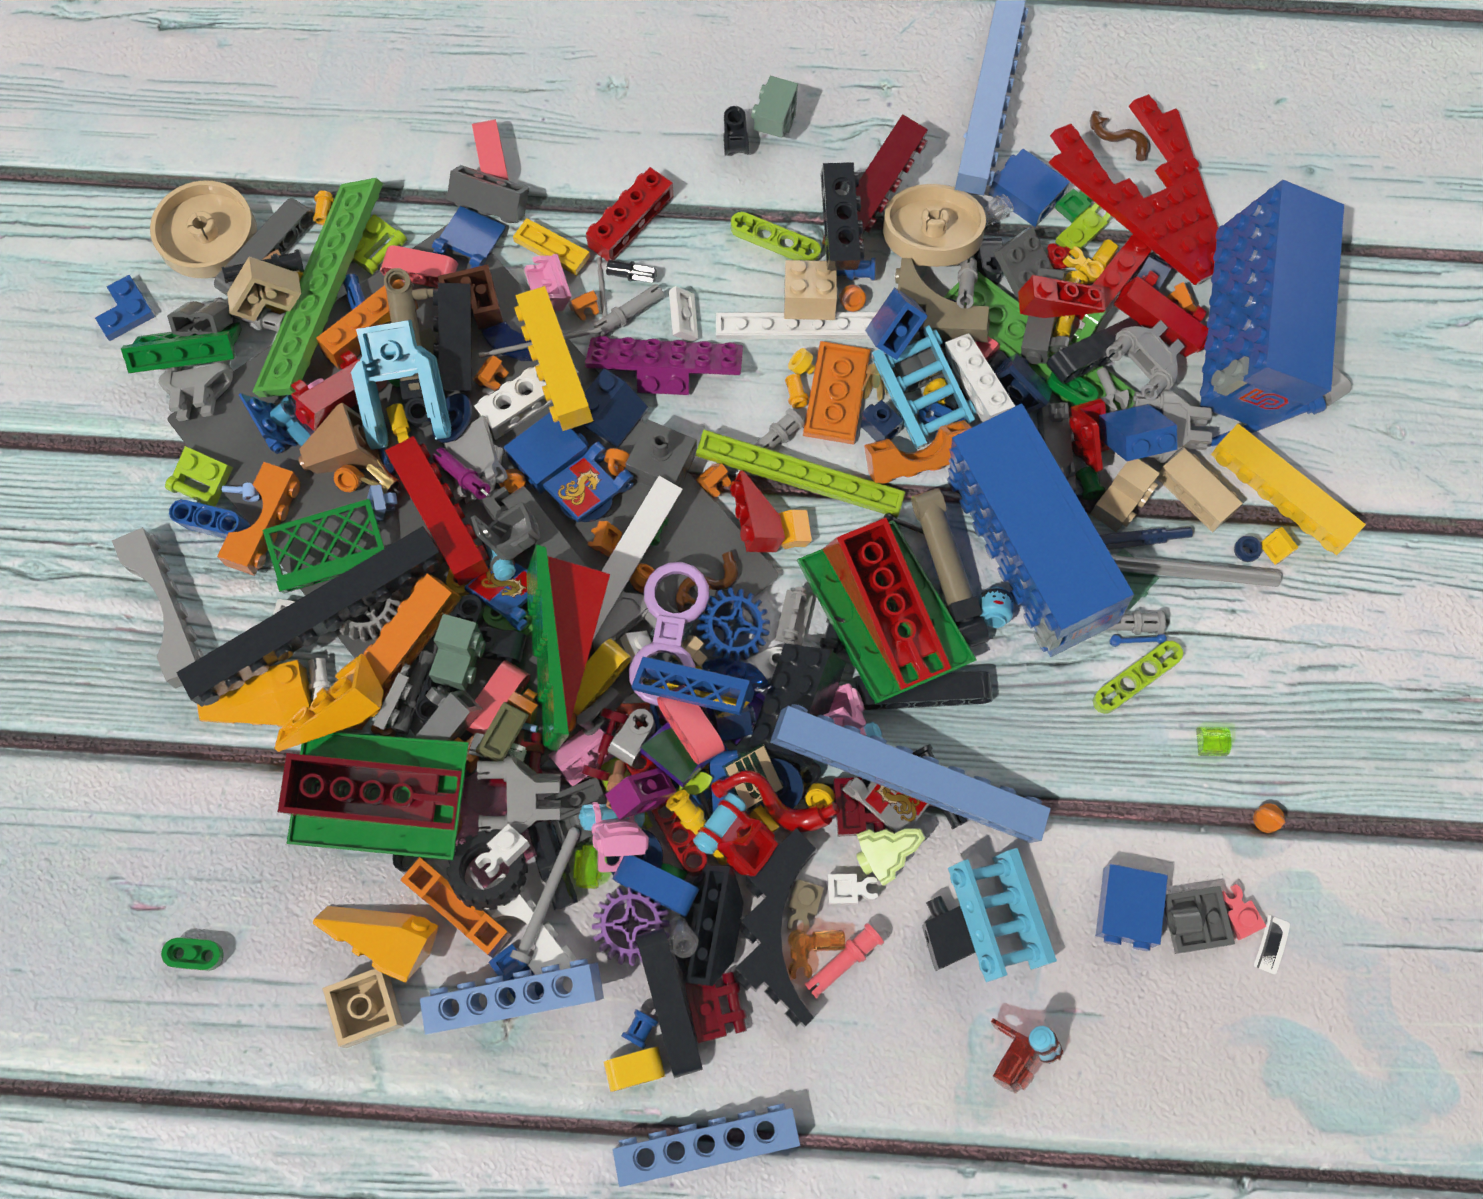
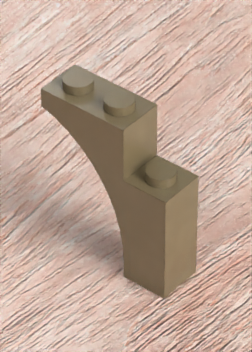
M912 258L901 259V267L896 268L895 283L898 284V290L915 300L928 315L920 330H924V327L930 325L932 331L937 330L942 341H950L969 333L974 342H988L990 326L989 306H971L966 309L964 304V309L960 308L957 302L950 301L935 293L921 280L916 272Z

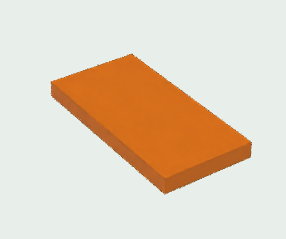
M820 341L803 436L854 445L863 395L861 389L865 382L871 349Z

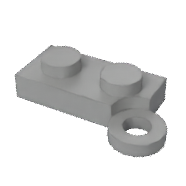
M405 664L401 672L398 673L373 725L384 730L388 725L393 727L400 713L396 708L401 699L406 701L413 685L408 683L410 678L407 677L411 668L410 665Z

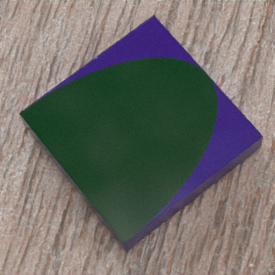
M668 722L640 747V752L682 788L714 758L712 757L699 765L696 764Z

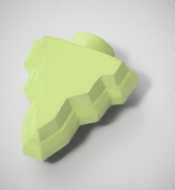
M905 828L896 833L887 829L879 832L869 829L856 834L862 849L856 856L864 873L868 875L873 872L884 886L896 878V871L905 866L906 856L919 848L925 836L921 829Z

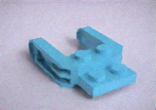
M406 320L356 329L362 358L351 371L369 447L375 450L388 446V434L376 382L413 376L415 374L419 376L427 417L431 418L433 431L436 436L435 439L449 438L451 436V423L436 356L422 346H417L412 321Z

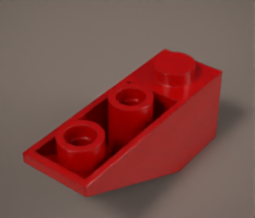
M1032 275L1018 291L1020 314L1051 318L1103 313L1105 311L1103 288Z
M739 471L735 481L731 483L730 491L732 497L735 498L736 518L740 521V537L745 543L746 552H777L785 539L780 515L744 471Z

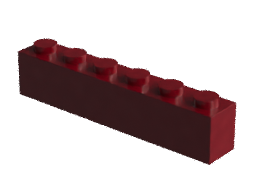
M904 114L901 115L859 180V187L856 188V196L861 198V210L857 214L858 220H862L863 224L862 236L865 231L870 233L877 221L874 218L878 211L883 213L890 201L887 199L890 192L896 193L902 183L901 175L903 172L909 173L915 162L912 158L916 152L921 154L928 142L925 139L928 129ZM837 214L840 219H849L845 214ZM824 235L823 241H822V244H824V245H825V235ZM859 236L860 245H862L864 241L861 238L862 236ZM839 238V241L843 244L850 243L847 238Z

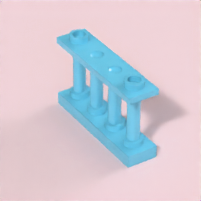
M930 325L924 327L923 333L925 338L907 346L898 360L888 354H884L880 349L872 352L871 355L899 416L904 420L903 424L916 450L926 446L928 434L939 430L941 426L951 424L962 418H965L966 422L970 425L974 422V415H976L972 402L970 400L966 402L939 346L942 344L937 330L932 331ZM929 347L931 348L937 361L902 378L900 376L895 377L892 371L895 363ZM942 371L948 385L915 401L906 400L903 393L906 387ZM951 394L954 395L959 406L958 409L925 425L923 423L918 425L914 416L918 410Z
M1018 848L1008 850L993 857V865L972 869L969 859L948 868L951 883L955 888L985 982L1007 976L1005 967L1028 961L1032 970L1057 961ZM999 876L1004 892L981 898L976 881ZM1008 904L1014 921L991 926L986 909ZM1018 932L1023 949L1001 955L995 938Z

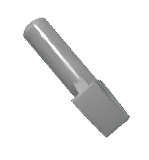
M1105 367L1098 369L1097 375L1107 394L1106 397L1101 398L1105 402L1106 411L1109 413L1117 411L1113 399L1120 403L1122 410L1126 409L1129 401L1128 390L1122 392L1116 390Z

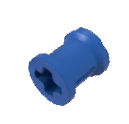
M636 1009L634 1011L635 1018L627 1032H623L621 1036L644 1049L646 1047L645 1040L653 1026H657L659 1022Z

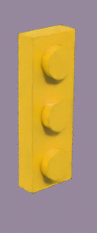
M528 218L524 220L513 235L515 243L539 256L558 254L562 268L576 276L590 258L589 251Z

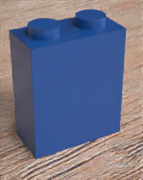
M1022 149L1017 155L1013 154L1010 156L1002 171L997 170L994 173L989 195L1036 227L1056 206V203L1065 196L1070 181L1031 153Z
M894 287L865 331L875 347L898 360L928 315L915 300Z
M1149 404L1099 415L1100 440L1125 461L1178 450L1177 424Z
M548 413L505 445L504 450L509 461L524 474L525 479L540 495L546 490L543 484L584 456L588 451L587 447L589 444L581 433L576 435L572 429L562 431L560 422L554 423L551 413Z
M1109 864L1103 868L1095 936L1104 938L1103 942L1111 945H1121L1122 942L1133 944V949L1150 951L1151 948L1159 946L1161 944L1168 875Z

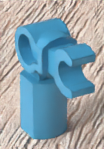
M287 395L270 412V417L277 425L281 427L286 426L288 428L286 431L302 446L314 433V430L298 420L295 413L296 405L292 402V396Z

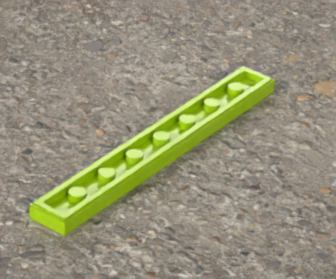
M704 429L695 455L696 457L719 464L722 463L732 468L882 514L891 513L895 518L899 516L905 491Z

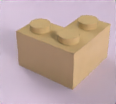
M248 257L227 292L230 314L255 322L265 304L291 311L301 295L298 273Z
M1140 459L1127 461L1111 486L1097 502L1091 515L1115 532L1122 525L1128 527L1136 516L1133 510L1137 505L1142 508L1158 486L1154 481L1160 473Z

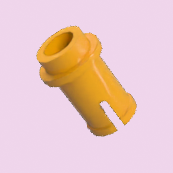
M319 191L314 196L316 207L313 221L324 225L334 198L328 191Z
M799 374L787 376L785 383L790 396L788 403L794 409L805 407L809 398L804 393L801 376Z

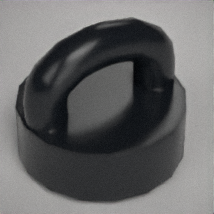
M814 760L811 767L794 764L803 778L804 787H810L820 778L821 768Z

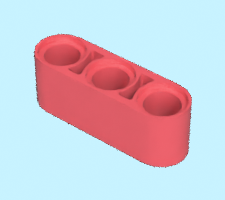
M496 119L472 123L481 172L509 181Z
M392 245L387 248L380 272L385 276L390 269L401 268L409 274L412 283L438 288V276L456 272L458 263L455 259L446 255Z
M508 660L502 662L476 698L475 702L483 710L467 728V731L473 735L475 733L485 735L503 702L508 703V698L513 692L521 695L530 680V674Z
M681 685L671 691L677 692L686 686ZM660 696L657 697V703L662 714L696 764L699 765L724 752V745L720 736L700 706Z

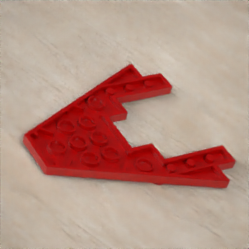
M1149 94L1133 100L1129 105L1131 111L1167 160L1166 163L1161 164L1155 170L1166 189L1145 198L1130 178L1116 184L1111 181L1107 172L1102 168L1072 123L1055 129L1050 137L1061 153L1055 155L1049 161V164L1192 284L1197 285L1212 277L1214 273L1215 261L1213 257L1216 251L1218 225L1198 170L1199 163L1194 158L1177 108L1162 113L1156 101Z

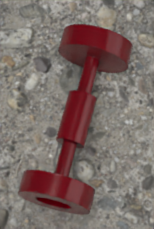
M602 708L600 716L611 719L606 734L603 733L597 751L600 754L596 767L584 765L582 773L608 781L611 773L601 769L604 757L609 754L608 749L614 739L612 733L616 721L625 723L629 715Z

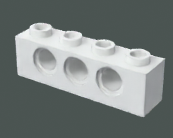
M969 333L945 342L946 357L952 367L951 371L967 398L972 402L982 422L1015 407Z
M529 367L523 371L521 376L513 381L504 383L499 390L491 395L482 397L474 405L478 418L482 415L486 417L490 433L495 440L553 403L552 400L546 401L542 386H545L546 382L544 380L539 381L535 367ZM576 369L578 378H579L580 383H581L579 371ZM524 391H532L529 395H522ZM503 405H511L507 409H500Z

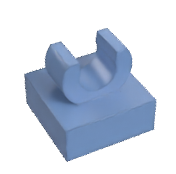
M381 485L370 486L367 499L371 500L376 520L383 521L385 511L395 510V504H397L396 493L383 494Z

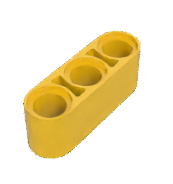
M611 638L606 640L586 663L573 711L577 716L590 707L614 683L632 659Z

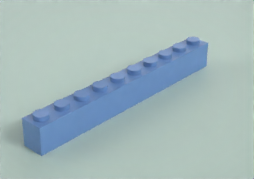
M996 0L954 190L984 196L986 185H992L995 171H991L990 168L996 166L999 152L994 151V149L1000 147L1003 133H999L998 130H1003L1006 114H1002V111H1007L1010 96H1007L1006 92L1011 93L1014 81L1010 74H1015L1018 60L1013 58L1018 57L1021 42H1017V39L1022 40L1025 25H1022L1021 22H1026L1029 9L1024 7L1026 0Z
M792 704L791 707L787 706L780 712L770 743L1026 842L1042 841L1051 808L1041 805L1042 801L1030 796L1023 798L1016 795V791L1012 788L1004 786L998 788L990 785L991 781L979 776L969 777L964 775L965 771L958 767L949 766L946 768L939 765V761L929 756L921 758L913 755V750L907 747L897 746L895 748L886 744L887 740L873 735L870 737L860 734L861 730L849 725L841 727L834 724V720L828 716L818 715L816 717L808 714V710L802 706Z

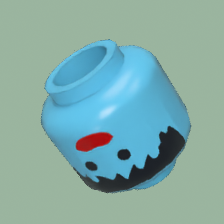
M994 586L980 594L979 605L982 611L980 616L983 618L986 626L1001 628L1012 620L1014 597L1009 591L1002 587Z

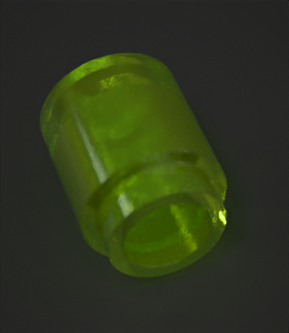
M583 845L582 850L576 851L573 879L576 880V887L597 889L599 888V882L602 881L603 872H599L597 867L598 851L593 845Z

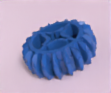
M729 588L726 593L727 597L722 590H719L717 592L718 600L711 595L708 601L711 606L707 605L704 610L707 614H701L697 618L700 621H704V624L697 625L696 630H705V634L701 635L699 640L708 639L710 642L705 645V650H709L712 647L716 648L713 652V657H718L722 651L723 661H728L730 654H732L733 661L738 662L740 660V653L747 660L750 658L749 650L753 654L759 652L756 644L759 646L766 644V641L760 635L768 636L770 633L767 629L762 628V626L770 624V620H762V616L767 614L768 611L767 609L758 610L757 607L762 604L761 600L756 601L754 604L751 602L754 597L753 593H749L746 598H743L744 589H739L735 596L733 588ZM729 603L733 604V609L730 610L728 617L714 616L719 606ZM742 607L751 615L753 625L744 620ZM735 619L741 628H737L732 632L726 622ZM713 625L724 632L725 644L716 637ZM739 633L752 634L750 640L744 646L733 647V643Z

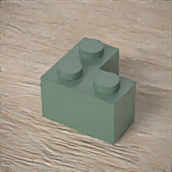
M770 75L767 84H763L760 89L759 104H755L752 110L751 119H754V130L780 138L783 137L784 132L789 133L796 116L798 83Z
M443 614L434 638L438 651L429 673L433 682L466 691L468 683H473L477 668L474 667L477 657H482L486 645L475 622Z

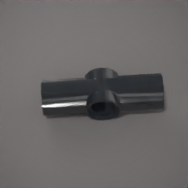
M552 820L542 821L528 827L531 843L537 856L535 857L542 882L545 881V884L561 850ZM568 863L551 901L554 911L578 903L577 895L570 879Z

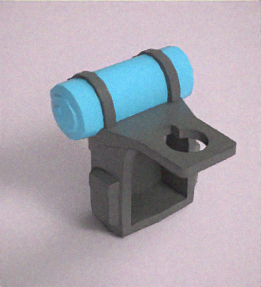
M521 502L504 511L490 525H486L475 515L471 517L476 535L482 540L483 547L487 551L490 568L494 576L500 581L511 579L516 571L514 558L540 539L539 527L532 512L526 504Z

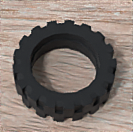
M491 830V833L480 831L477 832L478 835H470L465 838V842L459 843L456 846L454 860H448L450 866L447 867L446 872L451 888L464 905L469 908L474 906L479 911H484V908L495 910L501 904L503 906L509 904L513 896L517 897L520 894V888L525 885L527 880L525 873H528V865L525 855L522 853L510 865L509 873L504 880L495 887L485 890L469 887L465 882L467 867L474 858L482 853L491 851L487 843L499 833L496 830Z

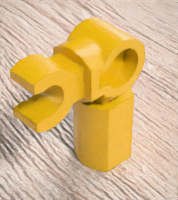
M1107 239L1101 244L1094 256L1089 259L1084 257L1080 248L1074 246L1069 253L1075 259L1068 255L1062 262L1067 267L1075 268L1077 271L1085 274L1088 278L1087 284H1093L1115 256L1119 247L1112 240Z

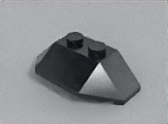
M706 865L702 870L703 873L692 883V885L700 890L687 916L680 914L674 954L686 983L713 986L734 962L744 901L733 867Z

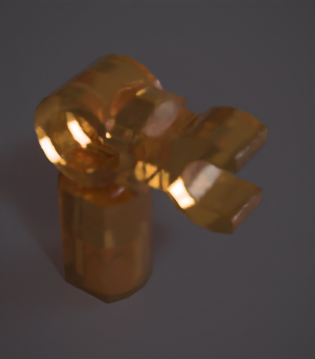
M800 929L792 931L787 940L790 947V957L793 958L788 967V973L792 979H796L797 969L804 967V975L807 978H811L812 968L808 964L810 951L812 949L815 952L844 950V931H813L810 935Z

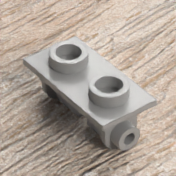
M795 587V591H786L775 641L802 645L813 595L805 593V588Z

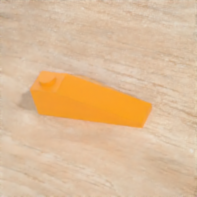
M360 654L344 666L335 675L338 680L328 690L321 688L316 693L317 697L313 700L309 709L302 707L279 730L274 747L275 750L280 752L360 724L369 716L374 717L380 711L384 690L366 656Z
M298 660L270 666L269 670L264 674L253 676L246 680L242 687L221 695L217 702L203 707L197 704L199 720L201 722L250 723L252 725L265 724L283 727L302 707L309 709L312 704L307 670Z
M327 906L313 920L315 926L336 941H346L353 946L352 952L358 957L364 954L373 961L372 967L405 983L430 956L439 925L430 922L428 919L420 916L417 917L413 914Z

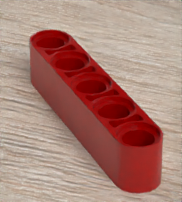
M643 754L641 758L647 761L644 768L635 769L626 763L630 776L658 768ZM667 799L659 807L651 810V813L682 869L690 876H699L707 865L706 853L698 849L693 842L696 835L680 823L681 819L675 812L669 818L660 817L659 810L666 806ZM676 831H685L688 834L687 840L683 843L675 842L672 836ZM698 855L702 858V864L697 868H691L686 864L688 857Z

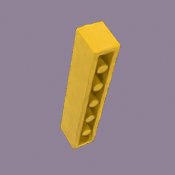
M542 286L515 295L519 305L514 307L518 321L525 322V325L521 326L525 341L531 340L532 345L528 346L532 361L538 360L539 365L535 366L539 381L545 380L546 385L542 386L546 401L552 400L554 405L549 407L554 423L559 421L562 431L592 422L593 418L546 287Z
M1239 423L1236 424L1211 453L1218 464L1227 467L1241 482L1252 487L1262 499L1272 503L1283 516L1292 519L1303 532L1313 536L1321 543L1324 549L1333 552L1336 556L1366 525Z

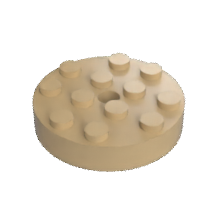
M196 181L174 189L160 201L150 223L152 242L164 262L177 273L192 278L216 277L222 270L221 267H225L257 232L255 217L245 198L231 186L216 181Z
M941 184L913 186L897 193L887 204L883 227L884 238L894 253L902 258H912L913 264L916 266L940 267L958 265L972 257L982 245L986 225V215L983 207L973 196L967 192L954 190L955 187Z

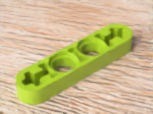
M738 212L731 218V232L740 239L792 260L819 261L821 247L813 239L745 212ZM742 222L746 223L741 228L738 227ZM761 230H768L771 235L768 238H761L757 233ZM783 239H790L794 244L786 248L781 246L780 242ZM810 249L814 251L813 253H810V255L805 254V252H808Z
M1166 641L1100 688L1092 700L1094 708L1103 714H1109L1176 666L1183 657L1181 646L1174 641ZM1172 650L1174 652L1173 657L1167 658L1161 664V662L1158 659H1160L1166 653V651L1169 652ZM1142 664H1152L1155 668V675H1145L1141 670ZM1128 678L1132 680L1135 686L1134 690L1131 692L1123 690L1120 685L1121 679ZM1115 691L1117 696L1110 701V705L1108 703L1103 705L1101 703L1103 696L1108 697Z

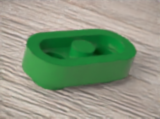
M1051 372L1048 378L1049 387L1075 405L1098 398L1097 389L1081 377L1067 384H1062L1053 372Z
M178 937L167 941L161 951L162 960L167 966L200 971L216 969L221 964L224 956L222 947L216 942ZM182 948L184 955L178 959L176 953ZM212 951V959L210 961H206V953Z

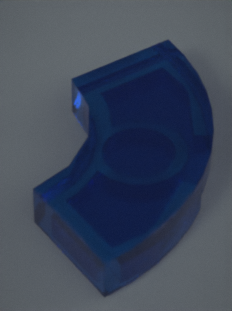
M506 321L482 330L485 340L494 350L531 342V340L525 341L523 333L511 329ZM528 348L501 353L503 356L507 355L518 359V361H532Z
M717 658L702 664L705 671L749 680L754 689V695L771 688L763 673L749 662L737 661L734 658Z

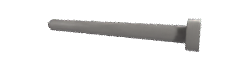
M575 827L569 829L517 951L512 950L511 958L528 965L530 964L532 957L528 956L578 840L580 835L579 829Z

